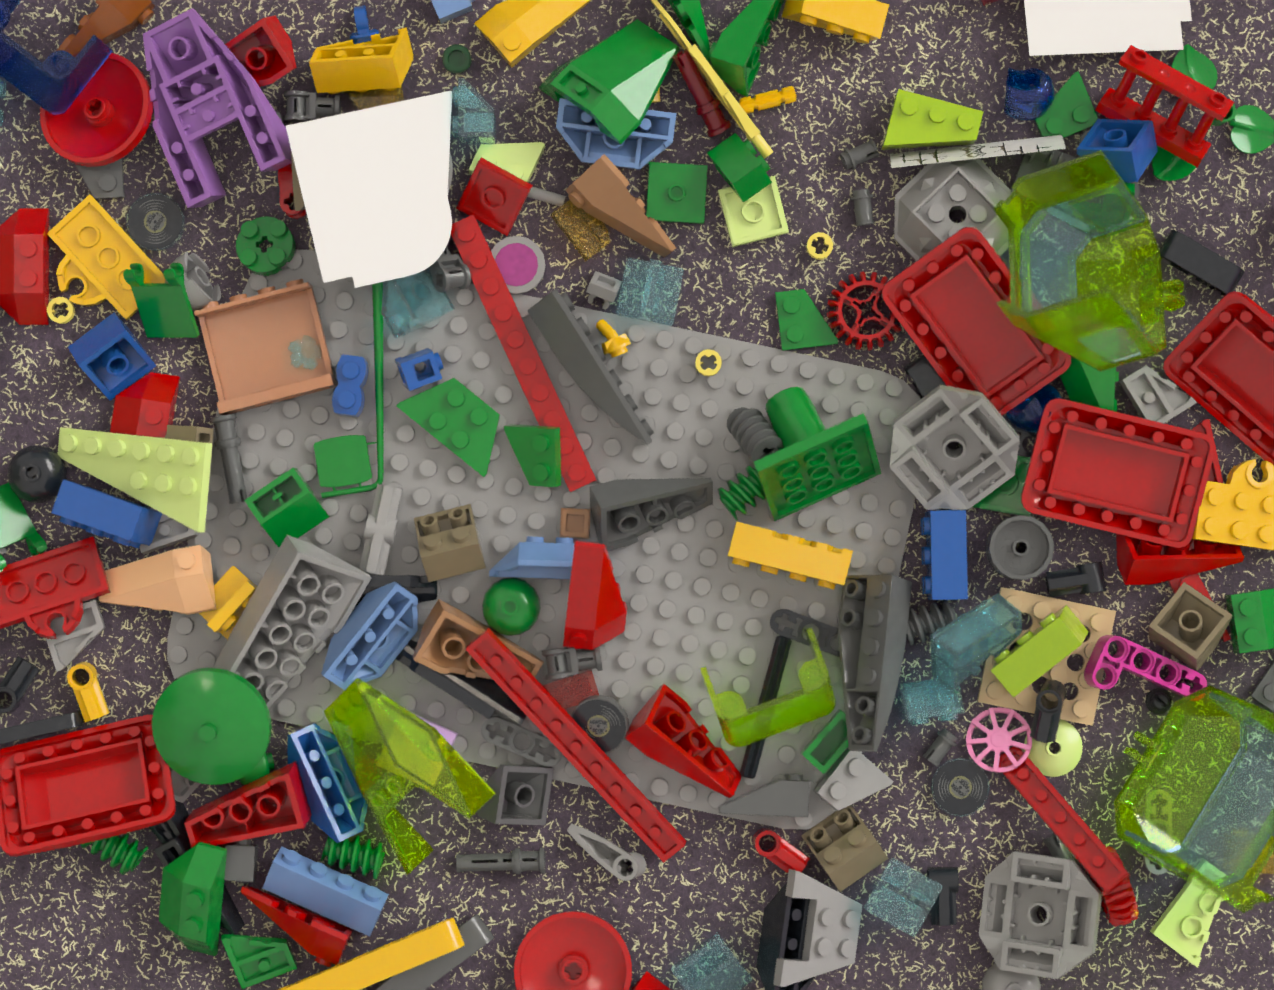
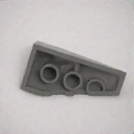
M711 478L618 479L589 486L590 510L599 544H605L607 551L632 545L639 541L638 536L652 529L655 533L663 529L662 524L674 518L683 519L713 504V481Z

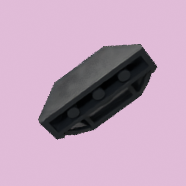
M786 883L764 908L756 968L765 990H807L815 978L812 977L785 987L773 985L777 958L802 959L810 899L785 896Z

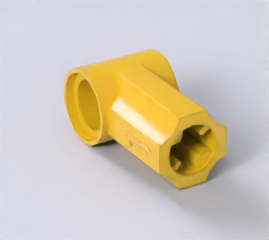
M81 662L73 666L68 671L67 681L70 687L73 688L84 721H91L109 714L110 712L98 682L95 667L87 662ZM78 669H85L88 672L89 681L87 684L77 681L75 674Z

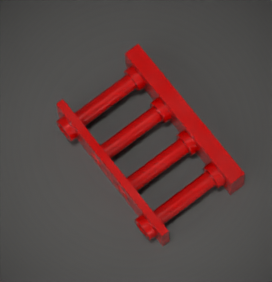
M1130 45L1118 63L1127 70L1117 90L1109 87L1099 101L1095 111L1109 119L1153 121L1157 145L1198 168L1212 145L1204 140V137L1215 118L1220 121L1224 120L1234 101L1150 56L1144 50ZM1137 75L1153 83L1142 105L1127 97ZM1163 89L1179 97L1168 119L1152 111ZM1188 104L1204 111L1194 133L1178 125Z

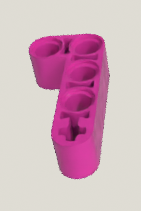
M1104 635L1098 639L1084 670V680L1091 687L1103 690L1111 689L1115 686L1122 669L1184 697L1199 698L1207 690V680L1201 673L1130 640L1114 635ZM1114 641L1117 644V652L1115 655L1110 656L1108 645ZM1140 653L1143 657V663L1139 668H1136L1134 657ZM1166 665L1168 667L1169 673L1168 676L1164 680H1162L1160 677V669L1162 668V666ZM1103 668L1106 676L1103 682L1098 683L1096 673L1099 669ZM1181 678L1190 680L1194 686L1190 689L1188 685L1179 682Z

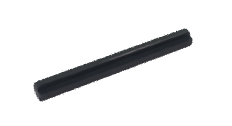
M777 636L740 769V775L746 778L754 779L756 776L792 640L784 636Z

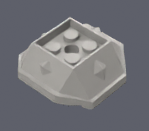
M979 158L927 164L895 195L894 240L914 261L920 259L964 227L977 228L1000 257L1019 240V198ZM953 210H960L965 214V220L955 223L950 220L949 214Z
M939 385L894 419L889 467L926 510H939V508L968 510L1015 475L1020 436L983 393ZM957 441L962 446L958 449H950L947 447V444Z
M1014 851L985 876L979 937L994 958V962L999 970L1060 979L1096 952L1102 892L1072 859ZM1040 906L1047 912L1044 922L1040 921L1037 917V910Z

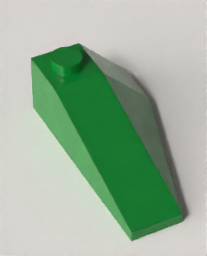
M753 0L721 33L718 42H713L710 47L708 58L711 59L712 68L723 81L742 96H748L761 65L758 62L761 45L768 46L772 28L770 21H777L784 0Z
M1114 315L1053 329L1071 355L1070 367L1060 375L1070 400L1117 412V400L1114 397L1115 382L1119 381V372L1116 371L1117 354H1120V340Z

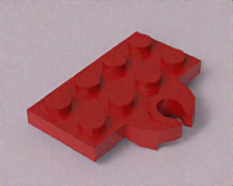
M92 536L6 565L0 573V629L26 621L28 627L40 637L56 639V633L51 629L50 625L53 619L63 617V631L66 635L72 633L82 619L83 602L111 593L95 537Z

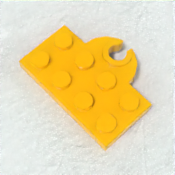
M91 194L47 233L66 254L59 263L56 272L60 291H67L69 284L74 279H81L83 281V291L78 295H72L69 301L87 307L98 305L108 300L128 320L138 311L132 288L125 281L123 272L126 269H131L130 265L132 263H139L144 270V283H165L163 272Z
M1256 459L1246 460L1233 466L1228 473L1226 484L1207 481L1192 539L1274 551V465L1268 461L1261 462L1260 468L1263 472V478L1260 482L1255 481L1252 477V470L1256 466Z

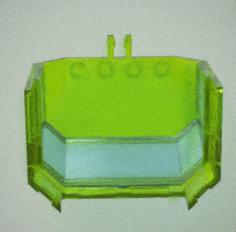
M1099 150L1019 177L1012 185L1014 191L1005 201L1000 200L993 209L1008 228L1011 305L1005 300L996 302V304L1010 322L1022 331L1071 355L1100 372L1156 355L1167 346L1164 310L1175 311L1185 306V296L1180 294L1184 291V281L1172 279L1171 281L1162 282L1160 251L1148 216L1103 151Z
M1209 685L1175 701L1152 739L1141 732H1135L1133 737L1136 741L1147 746L1143 755L1139 754L1134 748L1126 747L1124 750L1127 756L1138 763L1114 801L1117 837L1153 863L1244 913L1252 910L1253 905L1257 903L1274 901V897L1253 887L1274 852V713Z

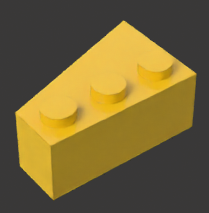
M786 0L782 18L797 21L808 26L824 28L827 32L836 35L847 34L853 36L852 40L869 44V41L881 38L889 5L876 0Z

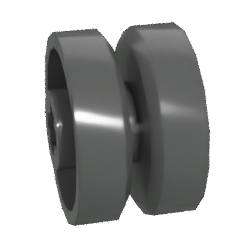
M1018 515L1003 519L993 526L986 539L985 552L989 564L996 573L1007 579L1026 580L1037 577L1047 569L1053 559L1054 542L1050 531L1044 523L1034 517ZM1018 542H1022V547L1026 548L1025 552L1018 553L1015 546Z

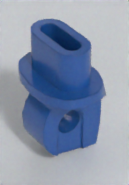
M365 5L354 7L357 32L349 36L350 40L353 39L354 44L372 41L371 35L379 34V30H370Z

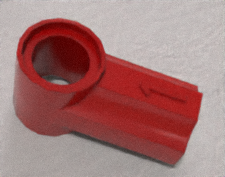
M769 828L759 829L753 836V846L756 851L786 873L789 872V869L802 872L810 857ZM764 835H771L774 838V845L768 850H763L759 846V841Z

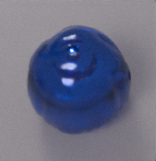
M1008 68L1004 113L1012 119L1024 121L1042 117L1054 101V85L1049 75L1037 68L1021 71Z
M1047 384L1006 414L1011 423L1026 432L1037 433L1045 404L1051 399L1062 397L1053 386Z

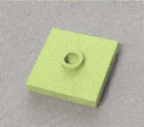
M775 176L769 177L772 181L771 184L744 203L731 187L718 190L732 247L789 233Z

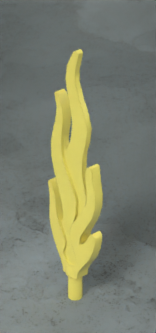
M650 0L660 12L658 16L684 50L687 49L693 57L699 71L707 80L706 83L744 132L747 139L754 144L764 159L771 155L773 150L760 134L761 131L754 125L695 44H690L678 25L657 0Z

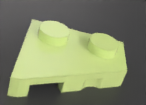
M542 142L481 144L469 167V174L472 175L478 161L482 157L529 183L545 149V144Z

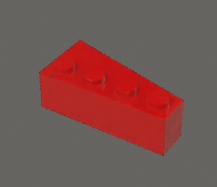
M294 761L193 810L184 823L191 848L199 842L216 846L305 828L312 814L297 762Z

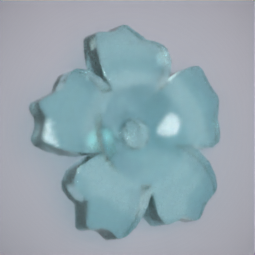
M304 335L302 342L299 339L290 342L288 350L293 353L290 355L291 365L298 368L303 364L305 369L310 370L318 367L316 359H321L322 351L320 345H315V339L309 335Z

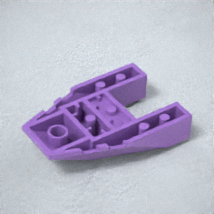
M189 9L143 33L146 68L150 72L151 81L149 95L150 101L153 102L155 120L152 121L153 128L187 208L204 207L226 196L202 137L238 119L261 171H277L291 164V147L286 127L252 75L195 9Z

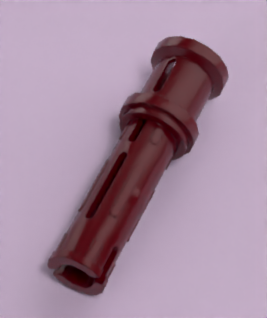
M685 49L684 53L680 51L675 54L672 59L675 61L697 104L695 111L697 115H701L708 128L707 135L713 137L729 129L732 124L730 120L725 119L719 107L720 100L712 96L688 50Z

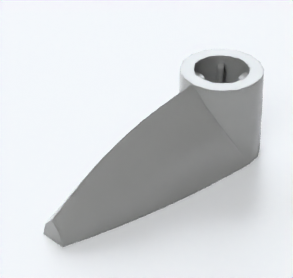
M572 823L567 829L568 833L591 857L618 879L629 881L644 874L646 861L640 853H628L604 837ZM626 862H632L631 867L632 869H634L633 871L629 872L627 870L628 865L626 864Z

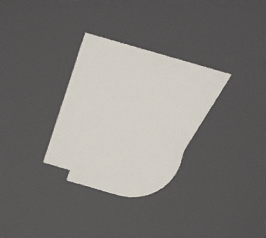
M1024 0L1029 56L1126 52L1130 45L1144 51L1184 50L1181 21H1192L1190 0Z
M452 90L286 126L323 283L352 277L354 286L357 288L410 276L430 267L444 252L452 228V215L448 201Z

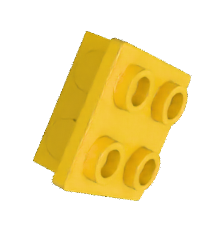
M232 566L214 585L217 610L201 612L199 614L208 622L207 625L214 632H220L228 640L257 586L238 568Z

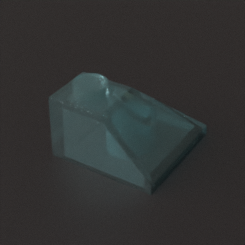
M430 267L417 274L383 282L381 314L395 339L416 331L455 309L447 293H439L435 289L432 275L429 271Z

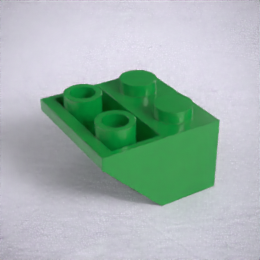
M294 467L244 500L260 525L279 548L287 535L298 539L330 517L298 469Z

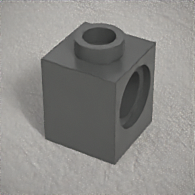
M251 839L226 844L227 857L224 880L254 882L257 875L258 844H251Z

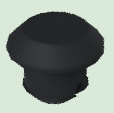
M1152 689L1146 696V707L1154 714H1163L1171 707V696L1164 689Z

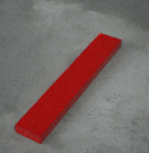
M1014 746L1009 748L1016 761L1024 754L1020 748ZM1005 753L1000 756L999 768L1012 765ZM1028 757L1019 767L1003 772V775L1107 895L1130 877L1126 869Z

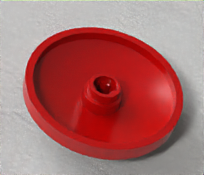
M93 52L73 59L54 75L42 98L40 123L46 141L64 159L80 166H104L123 158L142 140L152 118L153 102L150 101L149 90L151 87L147 78L131 61L118 54Z
M582 911L559 912L538 922L523 938L514 963L515 985L517 990H629L632 980L631 956L621 934L606 920Z

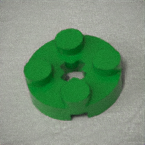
M265 216L252 221H246L241 226V231L236 240V253L241 263L257 275L268 276L278 273L287 261L290 263L295 253L296 245L293 234L283 221L274 217ZM264 240L273 243L272 247L267 248V252H262V249L259 248L260 243Z

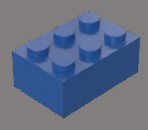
M64 479L51 512L61 516L59 521L61 523L85 529L89 533L101 537L104 536L112 539L114 542L138 549L141 544L150 546L162 515L159 511Z
M966 510L925 512V517L920 518L921 535H926V547H921V564L927 565V576H922L921 579L922 594H927V600L968 599Z

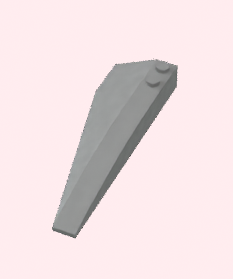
M287 535L246 605L213 668L228 670L249 681L262 695L269 709L288 688L287 683L292 677L303 672L306 668L305 663L315 652L319 654L326 646L325 641L332 633L337 634L342 629L372 577L309 542ZM170 767L175 800L183 803L201 783L181 776Z

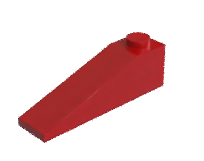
M276 15L262 18L225 44L252 75L259 87L273 84L297 68L291 39Z
M1116 534L1117 566L1125 585H1153L1240 563L1244 560L1240 546L1191 539L1190 543L1186 546L1174 548Z
M575 541L564 631V647L593 650L625 631L627 606L620 595L619 583L615 581L613 566L605 544Z
M661 685L634 717L624 738L647 757L728 798L733 797L742 778L740 772L722 748L715 747L706 736L709 732L703 724L699 726L689 713L692 709L687 702L667 685Z
M247 884L242 886L240 892L308 953L316 956V962L327 967H331L332 963L335 965L340 963L352 935V929Z

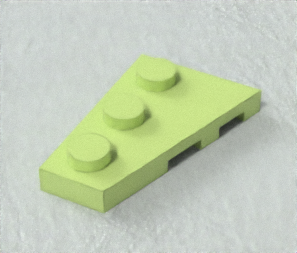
M1202 861L1150 932L1198 968L1203 945L1205 942L1207 943L1210 935L1209 928L1214 914L1218 912L1228 879Z

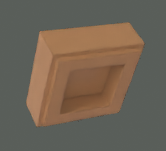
M561 508L560 537L589 539L591 510Z

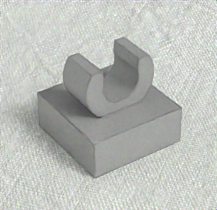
M595 271L586 291L590 294L588 303L592 304L597 296L604 299L602 309L606 310L611 302L614 303L623 281Z

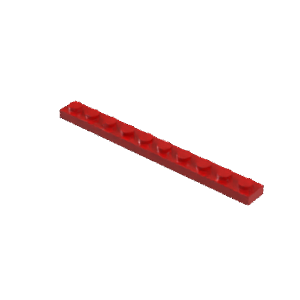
M474 214L453 223L451 236L463 262L470 270L473 284L539 426L560 427L561 474L570 493L597 481Z
M489 628L467 645L465 650L663 863L686 845L687 841Z

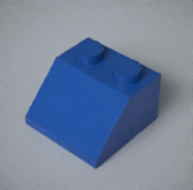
M1097 119L1076 149L1077 154L1109 181L1137 182L1158 152L1153 121Z
M115 312L68 346L78 366L109 401L156 367L154 361Z

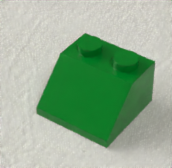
M1274 588L1225 595L1227 612L1233 615L1229 623L1233 652L1240 654L1273 649Z

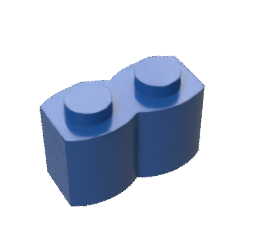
M343 354L338 361L336 376L339 384L336 386L332 397L333 410L338 415L359 417L363 411L365 396L362 388L365 386L369 374L368 363L364 357Z

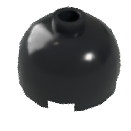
M31 445L23 448L12 457L8 466L7 478L10 487L19 498L30 503H44L53 500L58 495L63 479L67 480L65 462L55 450L49 447Z

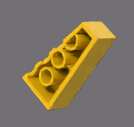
M736 522L727 556L732 557V563L749 568L750 562L761 565L760 571L775 575L778 574V570L790 572L789 578L806 582L807 577L818 580V586L834 590L836 584L840 586L845 584L853 550L839 549L829 544L808 541L797 536L781 534L773 530Z

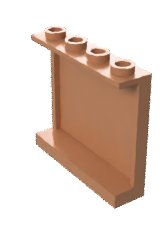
M303 279L293 280L286 283V288L275 290L274 286L259 289L258 295L247 297L246 294H239L230 297V302L219 305L218 301H212L201 310L194 311L195 316L199 318L219 402H216L219 414L229 415L337 386L313 287L309 282L304 283Z

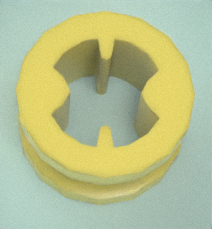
M818 232L809 238L806 249L812 258L822 260L831 254L833 242L829 235ZM817 238L824 239V244L828 246V250L826 252L822 250V254L815 253L816 248L811 246L812 241H818Z
M56 297L49 302L47 313L52 321L65 324L73 319L75 307L68 299ZM66 303L68 307L65 309L69 311L67 316L60 315L57 318L54 313H57L54 310L55 305L62 306Z
M710 349L700 352L695 361L697 371L703 376L708 377L718 373L722 364L720 355ZM703 356L706 358L715 357L716 361L714 364L717 366L714 370L711 368L702 369L700 365L703 362L700 360Z

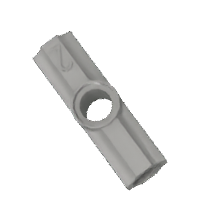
M377 484L372 512L368 515L363 539L365 544L359 567L360 570L379 575L385 574L390 546H393L398 526L396 518L403 489Z

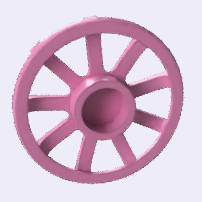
M992 707L983 711L971 721L966 735L967 750L973 761L981 768L995 773L1008 772L1019 767L1027 759L1032 748L1031 729L1027 721L1016 711L1008 708ZM995 713L1008 714L1002 727L998 726ZM990 715L993 729L989 730L979 721ZM1013 717H1015L1023 726L1009 732L1008 727ZM974 728H979L987 734V737L972 739ZM1026 731L1027 744L1012 740L1013 736ZM986 743L988 747L976 756L972 745ZM1010 746L1025 750L1018 761L1010 752ZM990 751L995 752L993 767L981 762ZM1004 752L1012 765L999 768L1000 753Z

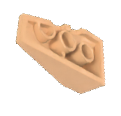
M201 545L166 551L105 570L111 593L99 596L101 603L145 607L152 610L173 611L186 615L217 610L211 554Z

